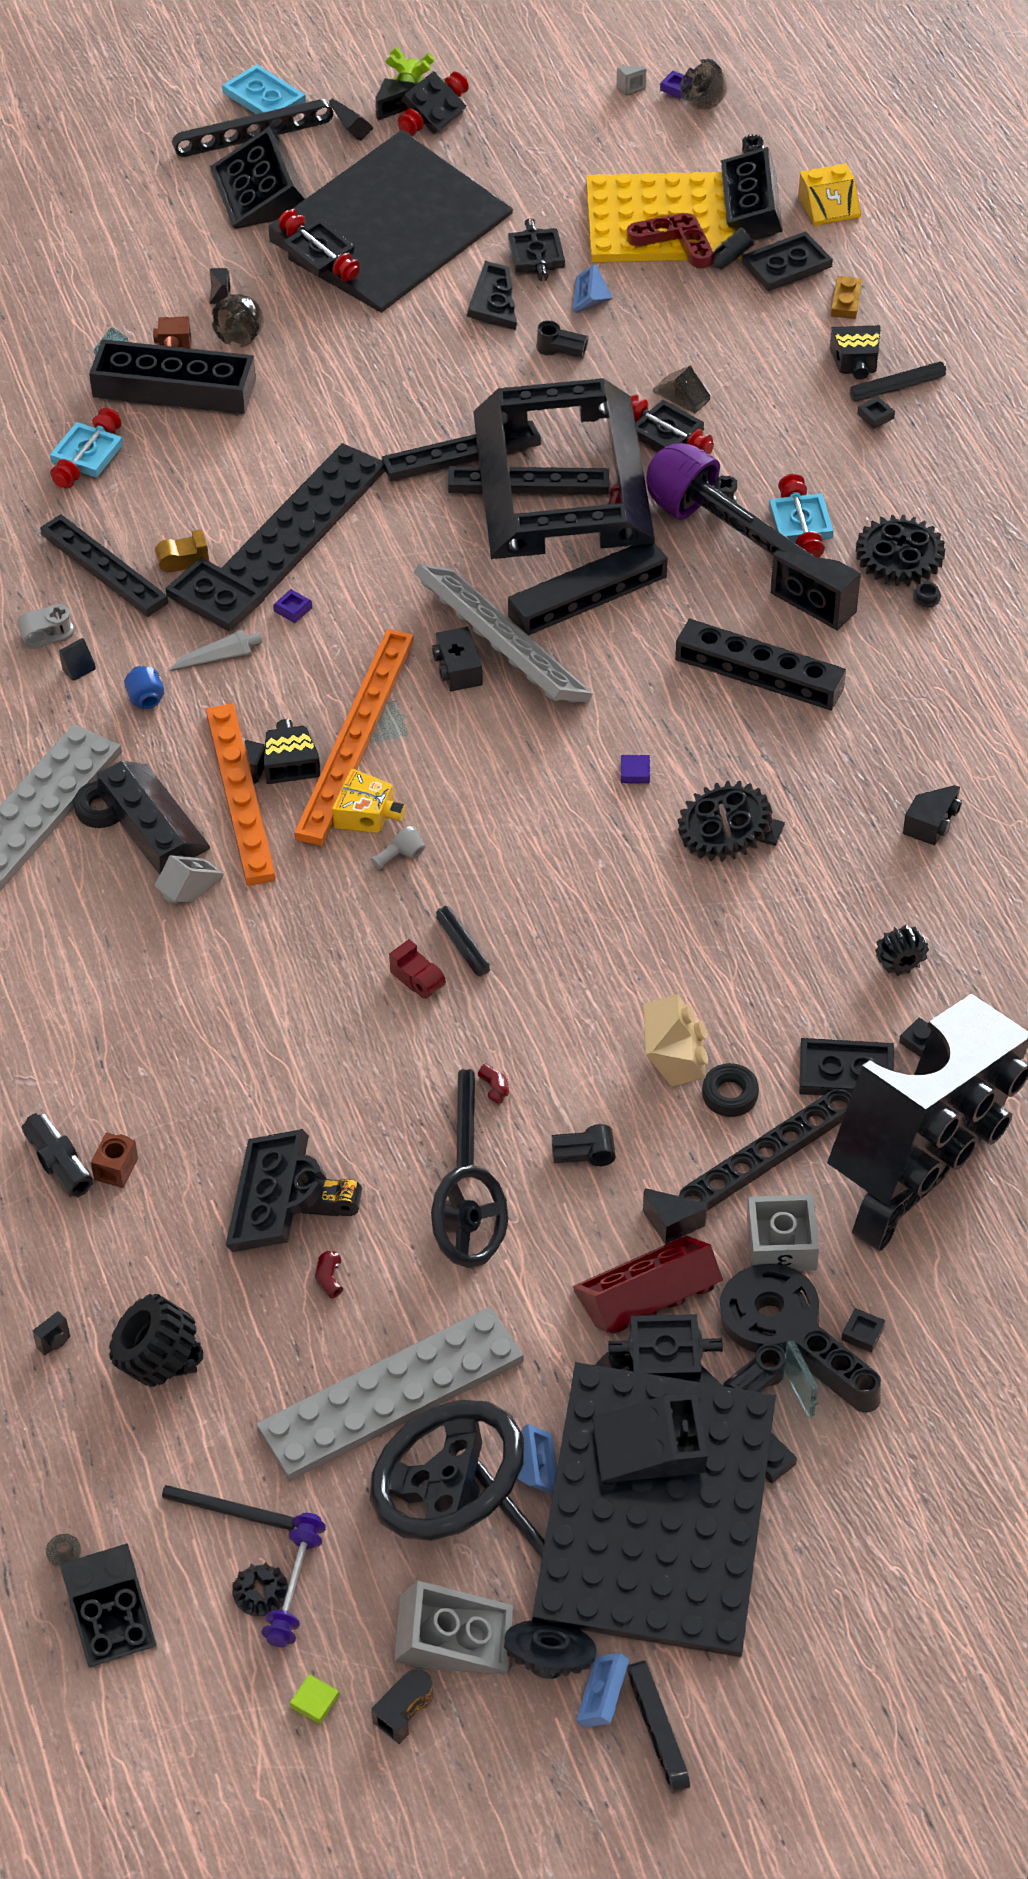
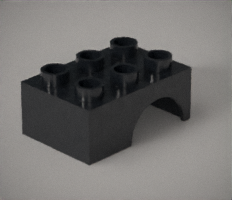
M973 994L968 995L929 1021L927 1027L931 1029L914 1075L901 1074L885 1069L871 1060L861 1068L827 1163L886 1206H890L909 1191H913L918 1196L924 1195L934 1185L945 1165H949L954 1170L960 1169L969 1160L981 1139L990 1145L994 1144L1005 1133L1012 1120V1113L1005 1109L1004 1105L1008 1096L1012 1097L1017 1094L1028 1080V1062L1023 1060L1028 1048V1031Z

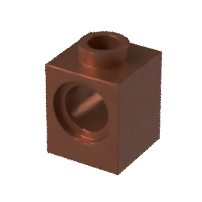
M189 316L158 317V328H153L154 344L191 349Z
M106 1132L91 1161L94 1180L124 1188L138 1160L135 1140L125 1135H114Z

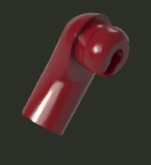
M487 1063L483 1064L477 1075L492 1087L488 1092V1098L497 1104H501L505 1096L508 1097L510 1093L508 1079Z
M335 1251L323 1252L318 1257L315 1271V1279L330 1298H336L343 1291V1287L333 1276L334 1270L339 1268L338 1264H341V1256Z

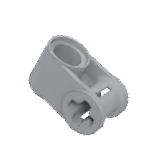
M54 604L47 608L23 613L17 621L25 646L32 649L58 641H65L74 634V626L69 621L70 610L63 604ZM56 612H58L60 619H57ZM60 626H63V633H61Z

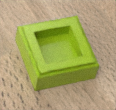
M309 1674L290 1701V1708L321 1725L340 1697V1693L337 1689Z

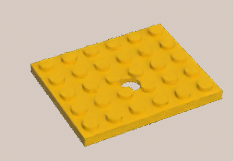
M722 171L586 175L591 262L688 260L678 239L638 247L630 245L627 242V227L634 222L680 213H690L697 218L713 252L723 241L737 231L727 225ZM658 228V229H656V230H658V231H666L667 229ZM689 239L688 241L697 242L699 240Z

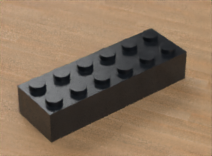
M102 339L89 377L93 398L245 414L256 381L254 355Z

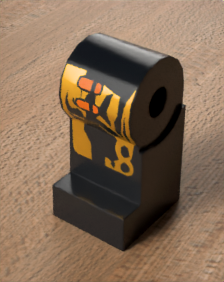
M313 1178L305 1184V1186H308L312 1182H319L325 1190L314 1205L301 1213L326 1216H353L358 1213L362 1194V1186L358 1182L351 1179L320 1180Z
M420 1669L408 1671L371 1708L372 1723L398 1744L409 1735L408 1721L417 1711L427 1708L432 1702L433 1685L430 1675Z

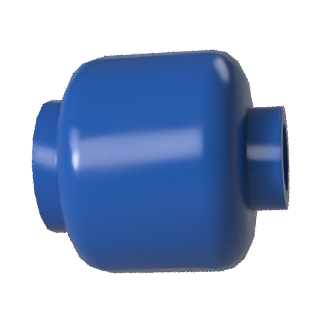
M137 666L127 674L124 680L127 695L134 706L143 709L153 708L159 704L165 694L161 677L155 668Z

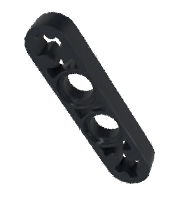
M645 1660L629 1664L627 1666L629 1682L668 1788L672 1794L689 1789V1775L650 1669Z

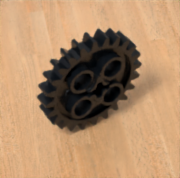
M891 515L889 521L884 517H880V523L872 520L870 527L864 526L863 533H859L856 543V560H860V568L866 567L867 575L875 573V580L881 577L885 578V584H888L890 580H894L896 586H899L901 581L910 586L911 580L921 584L922 577L930 580L931 573L937 574L938 567H942L945 556V541L940 540L941 533H934V526L926 528L925 520L918 524L916 523V517L911 518L910 521L906 520L905 515H902L900 520Z
M726 781L725 786L721 788L718 783H715L714 790L711 791L704 787L705 794H693L696 801H686L688 809L680 810L682 818L677 820L679 824L678 831L684 847H688L691 854L697 852L700 859L707 854L709 861L719 856L721 862H723L726 855H731L734 860L736 859V853L739 851L747 855L746 848H758L755 841H765L763 832H770L769 824L773 823L771 815L773 812L766 794L762 795L760 788L753 790L751 783L743 788L741 781H738L735 786H731L730 781ZM720 804L724 805L726 811V818L731 831L730 838H727L724 829L725 826L719 808Z

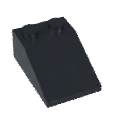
M776 551L773 554L770 593L838 631L857 612L861 573L838 560Z

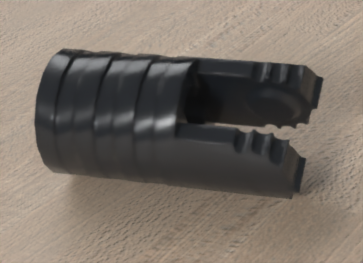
M740 227L714 250L712 263L721 270L734 260L736 261L753 247L755 243L749 234Z

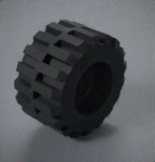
M148 1294L143 1299H138L133 1306L126 1310L113 1331L112 1340L109 1344V1358L112 1360L113 1366L145 1386L155 1387L157 1384H164L167 1379H171L182 1368L191 1353V1348L196 1339L194 1336L197 1332V1328L194 1325L195 1319L191 1314L159 1294Z

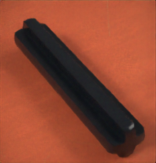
M449 906L439 908L436 911V919L477 976L487 974L490 971L489 961Z

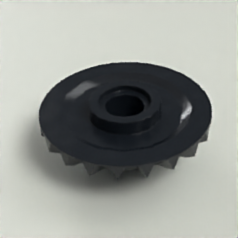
M529 1620L510 1627L506 1631L504 1638V1649L507 1650V1656L513 1658L516 1664L525 1665L527 1670H531L541 1678L554 1679L561 1676V1674L568 1676L570 1672L579 1674L582 1670L589 1669L596 1657L597 1649L594 1641L579 1629Z

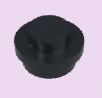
M923 582L914 590L913 599L919 606L934 607L940 602L941 593L936 584Z

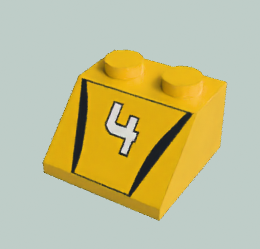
M847 163L800 172L798 196L813 226L861 217L855 178Z

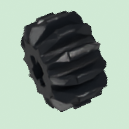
M907 924L903 925L900 929L894 927L893 931L890 933L885 932L884 938L876 941L878 946L875 949L876 957L888 974L895 972L899 976L904 971L910 973L911 969L914 967L920 968V962L928 959L926 955L929 951L928 943L916 927L909 928Z

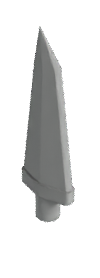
M243 630L237 631L232 635L182 656L169 671L251 655L250 647L262 643L260 634L255 633L245 637Z

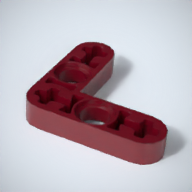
M680 213L634 222L627 227V242L632 246H645L678 239L692 266L706 268L712 264L713 250L697 218L690 213ZM658 228H664V229H667V230H666V231H658V230H656V229H658ZM689 239H696V240H699V241H697V242H690V241H688V240H689Z

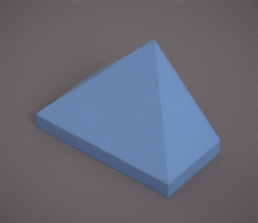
M595 264L576 276L572 308L575 313L613 298Z
M527 1424L521 1431L524 1436V1464L517 1479L535 1489L553 1495L557 1467L552 1433Z

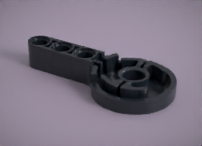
M760 1264L740 1271L727 1282L720 1297V1318L725 1332L735 1343L753 1352H757L765 1344L778 1345L783 1349L786 1357H793L796 1362L857 1411L868 1413L879 1407L881 1402V1378L879 1374L819 1326L818 1293L812 1282L804 1274L784 1265ZM801 1290L804 1292V1294H805V1296H806V1298H807V1302L809 1303V1307H808V1304L806 1303L805 1297H804V1295L802 1294ZM732 1302H737L738 1310L742 1318L738 1314L736 1304H731ZM764 1306H775L781 1310L778 1314L770 1316L758 1312Z

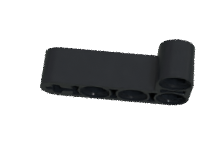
M945 1165L942 1168L938 1179L924 1195L918 1196L913 1191H909L890 1206H886L870 1193H867L861 1203L852 1234L876 1250L882 1251L893 1237L899 1219L941 1183L951 1167Z

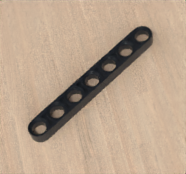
M314 100L182 131L173 137L172 146L178 156L187 157L246 143L268 128L275 119H282L279 125L270 127L277 135L326 124L333 118L334 112L327 100ZM327 108L324 115H316L319 109ZM299 113H303V114H304V117H303L301 120H299V121H294V120H293V118H294L297 114H299ZM253 124L259 125L255 131H247L249 126ZM228 130H236L233 136L224 137ZM206 135H212V136H213L212 139H211L209 142H207V143L201 142V140H202V138H203L204 136H206ZM184 140L190 141L187 147L178 148L180 142Z
M842 1089L828 1092L684 1186L680 1190L679 1196L684 1198L691 1195L698 1196L702 1202L708 1203L707 1211L842 1123L852 1095ZM835 1100H841L847 1104V1107L843 1110H837L830 1104ZM810 1116H818L824 1122L814 1126L809 1124L806 1119ZM792 1131L797 1133L800 1138L796 1141H787L782 1135ZM763 1147L773 1149L775 1154L771 1157H763L758 1151ZM744 1163L750 1166L751 1170L747 1173H738L733 1167L736 1164ZM714 1179H720L726 1183V1187L717 1190L710 1187L709 1183Z

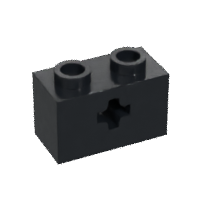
M469 627L437 632L436 645H432V653L435 662L439 661L441 664L439 665L440 677L442 682H447L450 692L483 685L482 663Z

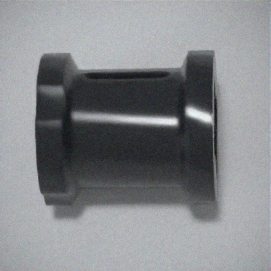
M732 476L717 477L714 481V488L737 503L735 497L738 487L737 480Z

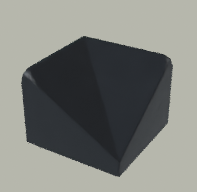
M210 268L211 293L209 303L227 305L231 290L228 268Z

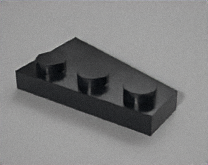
M485 260L468 308L467 317L516 330L517 318L514 313V300L512 299L510 268Z

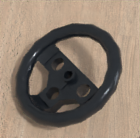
M457 1400L432 1407L407 1422L384 1446L372 1470L370 1502L380 1523L402 1538L428 1541L460 1534L489 1517L512 1492L524 1464V1436L510 1413L488 1401ZM478 1421L484 1422L496 1429L503 1441V1460L494 1480L480 1495L479 1485L474 1479L482 1447ZM441 1426L445 1427L446 1439L444 1447L424 1465L408 1466L400 1462L401 1458L419 1439ZM463 1449H466L462 1454L456 1456L458 1452H460ZM428 1480L427 1483L419 1487L423 1481ZM391 1494L408 1503L424 1502L428 1506L425 1519L410 1518L397 1510ZM451 1505L448 1510L442 1512L446 1506Z

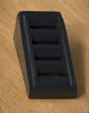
M333 98L329 101L330 106L346 130L358 140H362L372 131L373 126L361 115Z

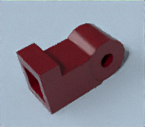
M410 939L389 953L390 973L422 998L427 999L446 984V978L441 969L417 951V945Z

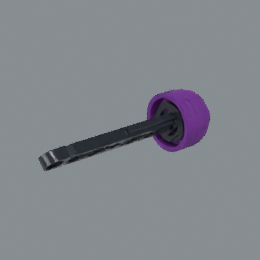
M676 443L664 447L652 458L646 474L649 494L656 504L678 520L688 518L702 506L772 555L776 551L813 556L714 488V481L720 472V462L705 451L693 445Z

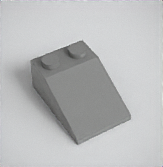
M417 1580L400 1595L394 1661L429 1670L506 1674L509 1671V1656H507V1650L504 1649V1638L506 1631L512 1627L513 1605Z

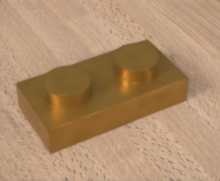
M837 276L831 317L857 318L862 278Z

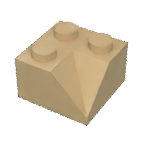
M678 994L644 1004L645 1054L669 1085L674 1087L705 1078V1064H708V1055L704 1048V1039L707 1038V1031L704 1023L698 1021L694 1016L691 1006L685 1004Z

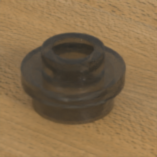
M59 1534L48 1542L46 1555L52 1565L60 1568L59 1564L80 1557L81 1546L78 1539L73 1535ZM61 1547H69L65 1552L57 1551Z

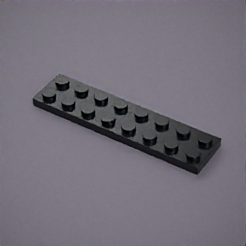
M342 443L227 561L222 569L264 592L266 598L385 472L382 460Z

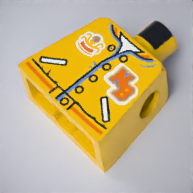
M351 769L332 808L334 828L378 833L382 830L387 818L402 821L405 816L406 805L394 802L393 786L390 783Z

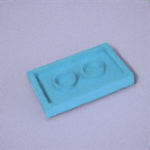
M258 64L222 85L225 95L255 114L306 103L305 94Z

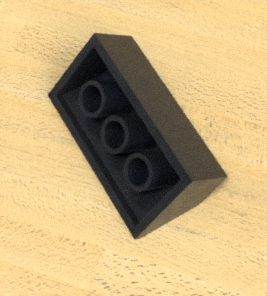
M764 147L721 160L728 227L735 230L742 227L749 235L756 238L773 236L783 232L777 174L769 148Z
M120 761L97 773L99 796L115 814V817L159 875L170 855L196 857L210 849V845L147 764Z

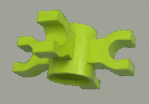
M396 46L390 51L389 54L391 56L385 60L390 67L399 72L392 79L418 84L424 79L423 73L430 70V64L435 61V58L428 52L420 60L415 58L406 60L401 50Z

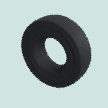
M97 781L89 782L77 791L74 799V808L78 819L83 824L93 828H106L119 822L110 808L105 810H93L90 808L91 801L101 798L98 794Z
M734 1063L718 1065L712 1068L704 1078L702 1085L704 1102L709 1109L719 1115L727 1117L743 1115L754 1107L758 1099V1081L755 1075L742 1065ZM725 1082H734L741 1086L743 1092L736 1098H727L719 1093L718 1088Z

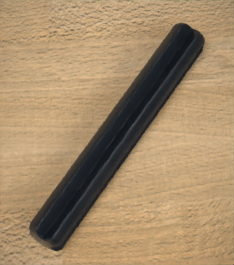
M939 361L850 387V397H852L853 401H859L944 377L946 375V366L943 362Z
M461 1069L458 1072L456 1167L474 1165L475 1072L472 1069Z

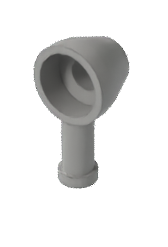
M410 825L401 830L393 839L392 844L377 856H373L371 861L378 870H381L384 867L383 865L399 853L415 859L424 851L425 845L417 829Z

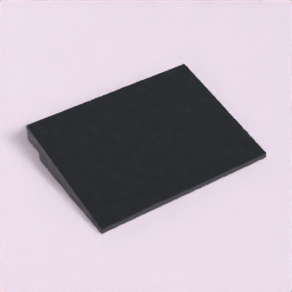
M400 130L292 208L297 211L298 216L302 215L305 217L304 227L321 218L355 246L354 254L351 255L352 260H358L360 263V271L355 279L343 282L341 274H333V267L318 277L381 313L513 213L512 207L403 130ZM278 218L268 226L269 239L271 243L283 249V241L289 237L286 231L279 229ZM288 253V259L291 262L311 272L302 263H300L297 259H295L291 254Z

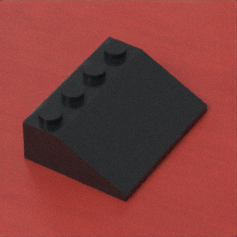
M270 126L210 166L231 224L235 229L277 220L283 212L291 210L306 199L287 148Z

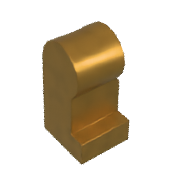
M202 529L191 531L192 537L176 541L163 540L159 542L155 547V554L160 569L165 572H175L188 569L201 557L209 561L208 546Z

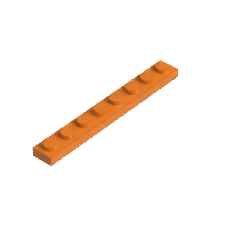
M234 703L206 708L246 885L250 886L276 881Z

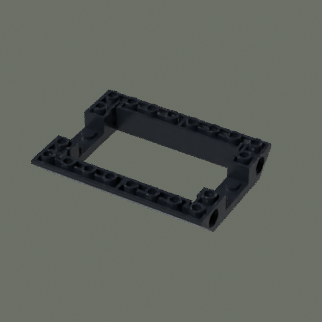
M604 378L498 388L473 411L491 559L546 554L545 538L598 533L600 549L655 543L630 395ZM578 406L581 422H595L599 419L607 418L621 503L514 514L503 428H528L527 411H541L545 409Z

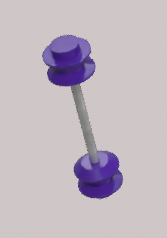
M305 1512L295 1516L292 1520V1524L297 1529L291 1530L288 1537L299 1547L285 1601L282 1610L266 1614L265 1619L271 1625L263 1627L261 1631L267 1642L276 1647H285L287 1644L294 1643L296 1636L291 1630H295L300 1626L299 1620L289 1612L305 1551L306 1549L319 1547L322 1544V1538L318 1534L326 1530V1525L321 1521V1518L313 1513Z

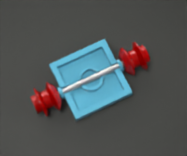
M109 408L100 409L98 415L92 419L94 427L76 422L51 452V463L57 464V466L51 469L50 474L57 486L71 488L74 485V481L80 478V473L97 478L123 446V439L115 435V432L121 427L122 422L115 410Z
M788 474L781 478L778 483L781 498L769 499V509L775 530L814 557H820L825 550L822 540L833 539L834 532L823 494L806 495L807 487L804 478L799 474Z

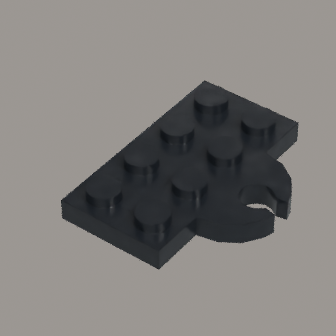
M303 1129L248 1139L226 1246L231 1252L288 1243L293 1215L306 1211L323 1194L325 1188L319 1182H312L305 1186L310 1179L318 1178L324 1180L327 1179L323 1167L316 1159L305 1155L309 1135Z

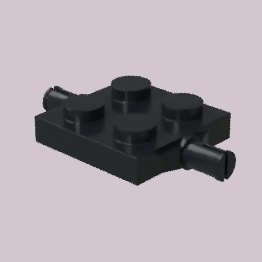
M531 218L530 225V221L527 219L525 221L526 230L508 233V243L515 273L537 271L538 280L542 281L543 275V279L546 281L549 277L547 270L565 268V257L557 228H536L535 220Z
M697 1314L630 1316L631 1332L628 1341H608L609 1355L629 1354L633 1364V1372L675 1379H701V1358L703 1352H723L722 1338L702 1339L698 1329Z

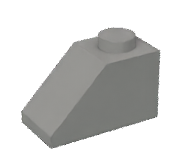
M170 855L154 886L163 892V898L171 903H192L220 881L225 873L204 858Z

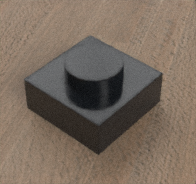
M878 396L858 406L857 415L875 429L893 420L895 410Z
M919 1017L900 1035L899 1043L921 1057L931 1029L927 1027L928 1023Z
M855 1308L842 1332L841 1340L872 1353L885 1327L886 1320Z
M59 1311L32 1330L36 1348L44 1356L53 1349L55 1350L63 1346L70 1337L67 1319Z

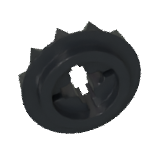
M266 1562L263 1565L256 1566L251 1563L249 1568L243 1572L239 1571L235 1582L232 1583V1594L235 1604L240 1610L253 1616H265L268 1612L278 1610L284 1604L288 1590L287 1578L281 1573L279 1567H271ZM257 1579L261 1581L263 1586L268 1585L265 1587L264 1599L257 1590H253L255 1589V1580Z

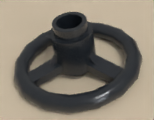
M473 1164L459 1166L443 1177L434 1194L431 1209L433 1235L441 1252L452 1263L466 1268L486 1264L495 1254L506 1235L509 1220L507 1199L500 1183L487 1169ZM469 1177L480 1180L488 1188L494 1202L478 1205L473 1200H465L457 1182ZM496 1216L494 1232L488 1245L479 1253L468 1255L470 1232L478 1229L481 1219ZM447 1233H456L455 1247Z

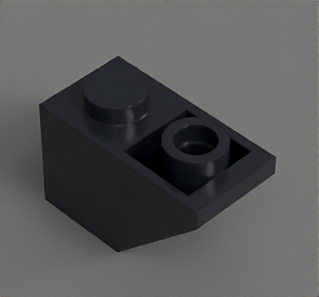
M953 785L916 795L905 814L903 834L935 846L940 836L945 837L948 833L951 816L956 817L962 804V800L958 799L960 787Z

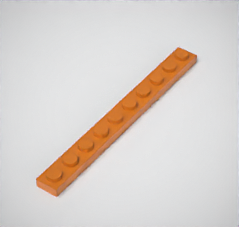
M391 629L386 630L294 832L295 840L323 846L333 824L332 808L350 770H357L412 648L414 634Z

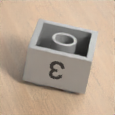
M813 1194L748 1197L746 1220L751 1266L779 1264L791 1267L797 1271H817L819 1242Z

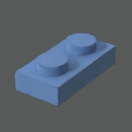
M620 1652L595 1657L576 1719L585 1728L611 1724L629 1659Z

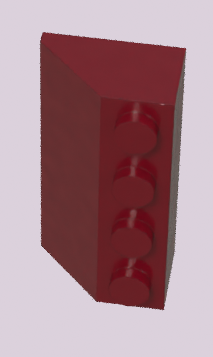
M686 1235L572 1287L595 1326L607 1333L614 1334L628 1328L627 1324L630 1323V1316L656 1315L657 1310L666 1306H679L686 1301V1297L696 1293L699 1295L710 1292L714 1289V1284L723 1281L711 1244Z

